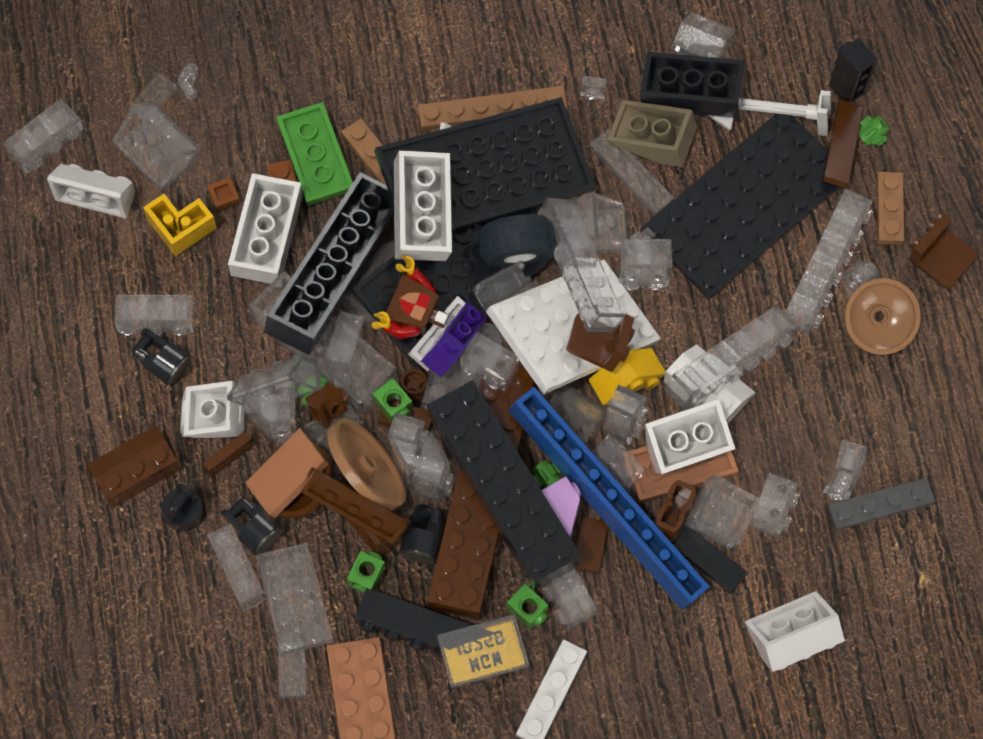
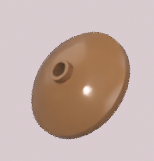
M887 278L872 279L857 287L850 295L844 311V323L851 340L866 352L878 355L892 354L905 348L916 336L921 320L919 303L913 292L899 281ZM878 311L882 313V318L879 321L874 317Z

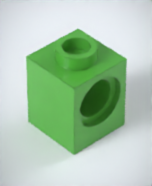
M393 378L372 393L373 402L392 424L396 421L401 422L411 414L413 409L412 400ZM392 399H397L401 402L397 407H390L387 403Z
M360 551L347 577L348 586L365 593L366 588L375 591L385 570V562L382 560V557L372 551L367 553ZM366 566L374 569L373 574L370 576H364L360 571Z
M526 584L507 602L506 609L529 630L534 625L539 627L548 617V614H546L548 612V604ZM525 604H533L537 610L532 614H527L522 610V607Z

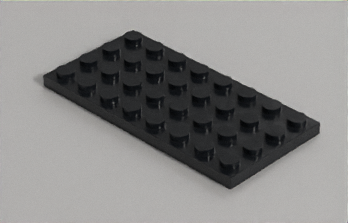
M562 97L382 145L374 150L393 205L394 159L399 151L450 153L451 232L589 193L596 188Z
M775 114L644 224L640 232L708 300H711L841 187L822 181L828 150L792 115Z
M533 208V209H529V210H526V211H522V212H518V213H515V214H511V215H508V216H516V215H522V214H523V215H528V214L541 215V214L537 211L536 208ZM490 220L452 231V252L446 261L414 260V267H417L435 288L436 294L439 296L436 309L444 312L458 296L465 303L468 301L485 315L490 306L505 299L568 246L555 232L556 248L550 258L524 266H489L482 259L478 235L485 224L493 221ZM395 255L351 290L376 322H380V319L374 316V314L387 311L402 275L406 276L407 273L396 270V264H402L405 268L406 262L403 259H395ZM429 324L427 331L433 324ZM385 332L415 369L420 368L421 365L411 358L408 353L424 335L419 334L416 337L398 339Z

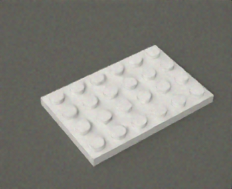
M604 259L496 303L486 311L543 395L601 369V367L581 359L566 350L573 321L578 313H582L614 329L625 313L634 317L632 328L635 329V333L627 345L630 350L649 348L656 345L661 339Z

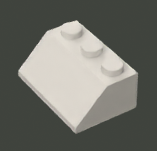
M60 164L47 178L55 201L126 219L136 193L133 182L126 177L117 176L115 178L107 176V174L99 170L87 171L75 164H70L69 166Z
M698 345L693 346L680 355L667 369L663 381L693 407L719 399L727 424L755 395L751 388Z
M719 399L645 424L647 449L655 473L664 474L735 449Z
M817 591L745 621L762 660L772 672L782 670L800 660L808 659L816 653L825 649H831L845 641L838 614Z

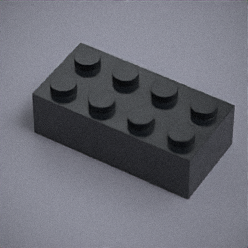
M647 52L640 90L641 102L692 110L693 114L740 118L747 76L745 60Z

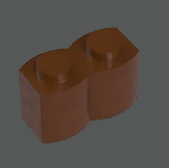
M680 480L675 481L670 487L666 503L659 510L655 524L671 543L680 535L684 519L689 515L693 507L696 493L694 486Z

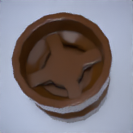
M415 369L407 371L402 377V390L412 402L424 399L428 391L426 375L422 371Z

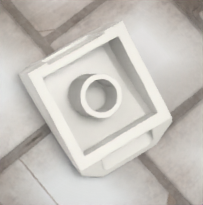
M233 381L186 387L181 405L180 431L182 437L225 438L237 437L245 430L244 411L246 401L242 387Z

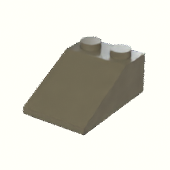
M622 100L607 141L612 145L656 163L683 167L697 129V124L692 110Z

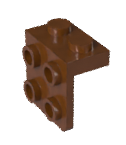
M944 213L939 220L936 218L932 220L926 228L928 233L924 237L918 236L912 243L911 248L913 251L909 261L941 286L950 289L976 260L978 254L948 230L953 219Z
M578 313L573 321L566 350L581 359L613 372L619 362H624L629 355L630 348L627 345L635 333V329L632 328L634 317L625 313L614 329L591 317Z

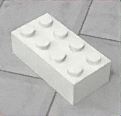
M399 151L395 157V259H402V256H410L413 260L446 261L451 254L450 153Z
M252 173L228 262L231 276L280 285L303 197L300 182Z

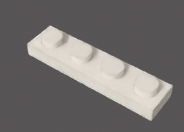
M563 639L516 733L517 737L521 739H545L587 654L586 650Z

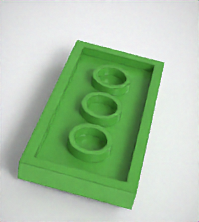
M321 102L277 116V123L298 181L302 185V192L307 206L346 194L353 182L324 103Z

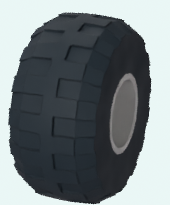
M522 214L496 219L485 224L478 235L482 259L489 266L516 267L534 264L550 258L556 248L553 223L543 215Z

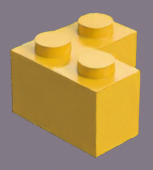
M162 194L143 207L148 222L175 256L217 229L214 216L200 198L179 212L165 194Z
M652 348L630 350L627 359L624 362L620 361L613 372L601 368L588 380L603 405L614 404L618 406L628 400V395L631 392L642 388L650 390L660 383L659 379L665 375L666 371Z

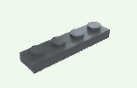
M927 478L828 504L827 509L836 532L934 505L935 499Z

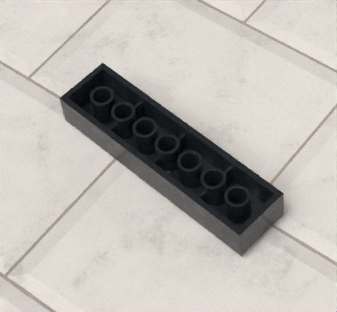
M361 172L358 174L268 313L264 333L310 356L394 221V205L385 184Z
M474 380L427 404L430 420L533 590L579 566L581 554Z

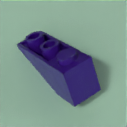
M467 301L430 347L421 362L441 378L457 361L487 317Z

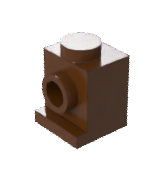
M331 382L305 398L312 418L325 429L329 427V422L348 411L346 403L349 402L348 395L342 388L338 389Z

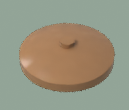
M341 418L332 424L327 432L330 451L339 469L360 495L389 511H394L406 500L405 484L395 462L383 445L367 429L351 419Z

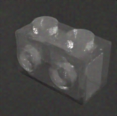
M476 332L460 356V366H462V369L471 376L477 375L484 379V382L491 388H500L503 391L506 390L521 367V362L515 353Z
M768 473L749 527L778 538L782 530L787 531L792 519L791 516H788L790 507H796L800 493L796 492L798 483Z

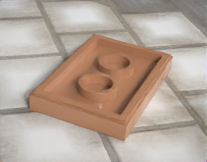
M299 428L245 483L264 510L275 519L301 493L310 468L313 467L322 472L329 465V462L306 432Z

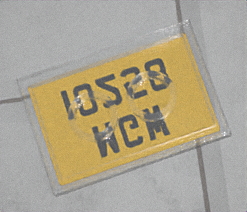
M515 614L437 635L451 688L529 667V661Z

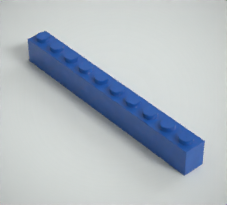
M535 387L513 404L508 411L561 473L568 478L569 482H574L577 485L582 497L681 610L686 608L710 587Z

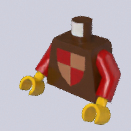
M402 256L401 258L406 262V267L404 268L402 264H396V270L407 272L406 276L402 275L387 311L374 314V316L380 319V322H373L372 328H383L385 332L398 339L416 337L419 334L425 335L430 323L444 328L449 314L436 309L439 296L436 294L435 288L417 267H414L415 263L412 257Z

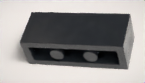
M857 38L852 43L848 41L839 48V54L834 62L835 66L831 72L832 76L829 82L830 88L841 100L851 103L866 94L878 61L877 57L860 38Z

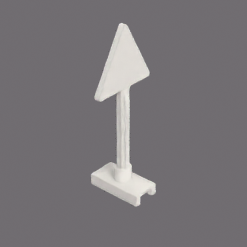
M821 90L817 105L808 104L804 106L743 99L741 109L806 117V119L817 120L818 135L828 136V119H831L832 115L831 91ZM707 115L727 130L732 129L733 117Z

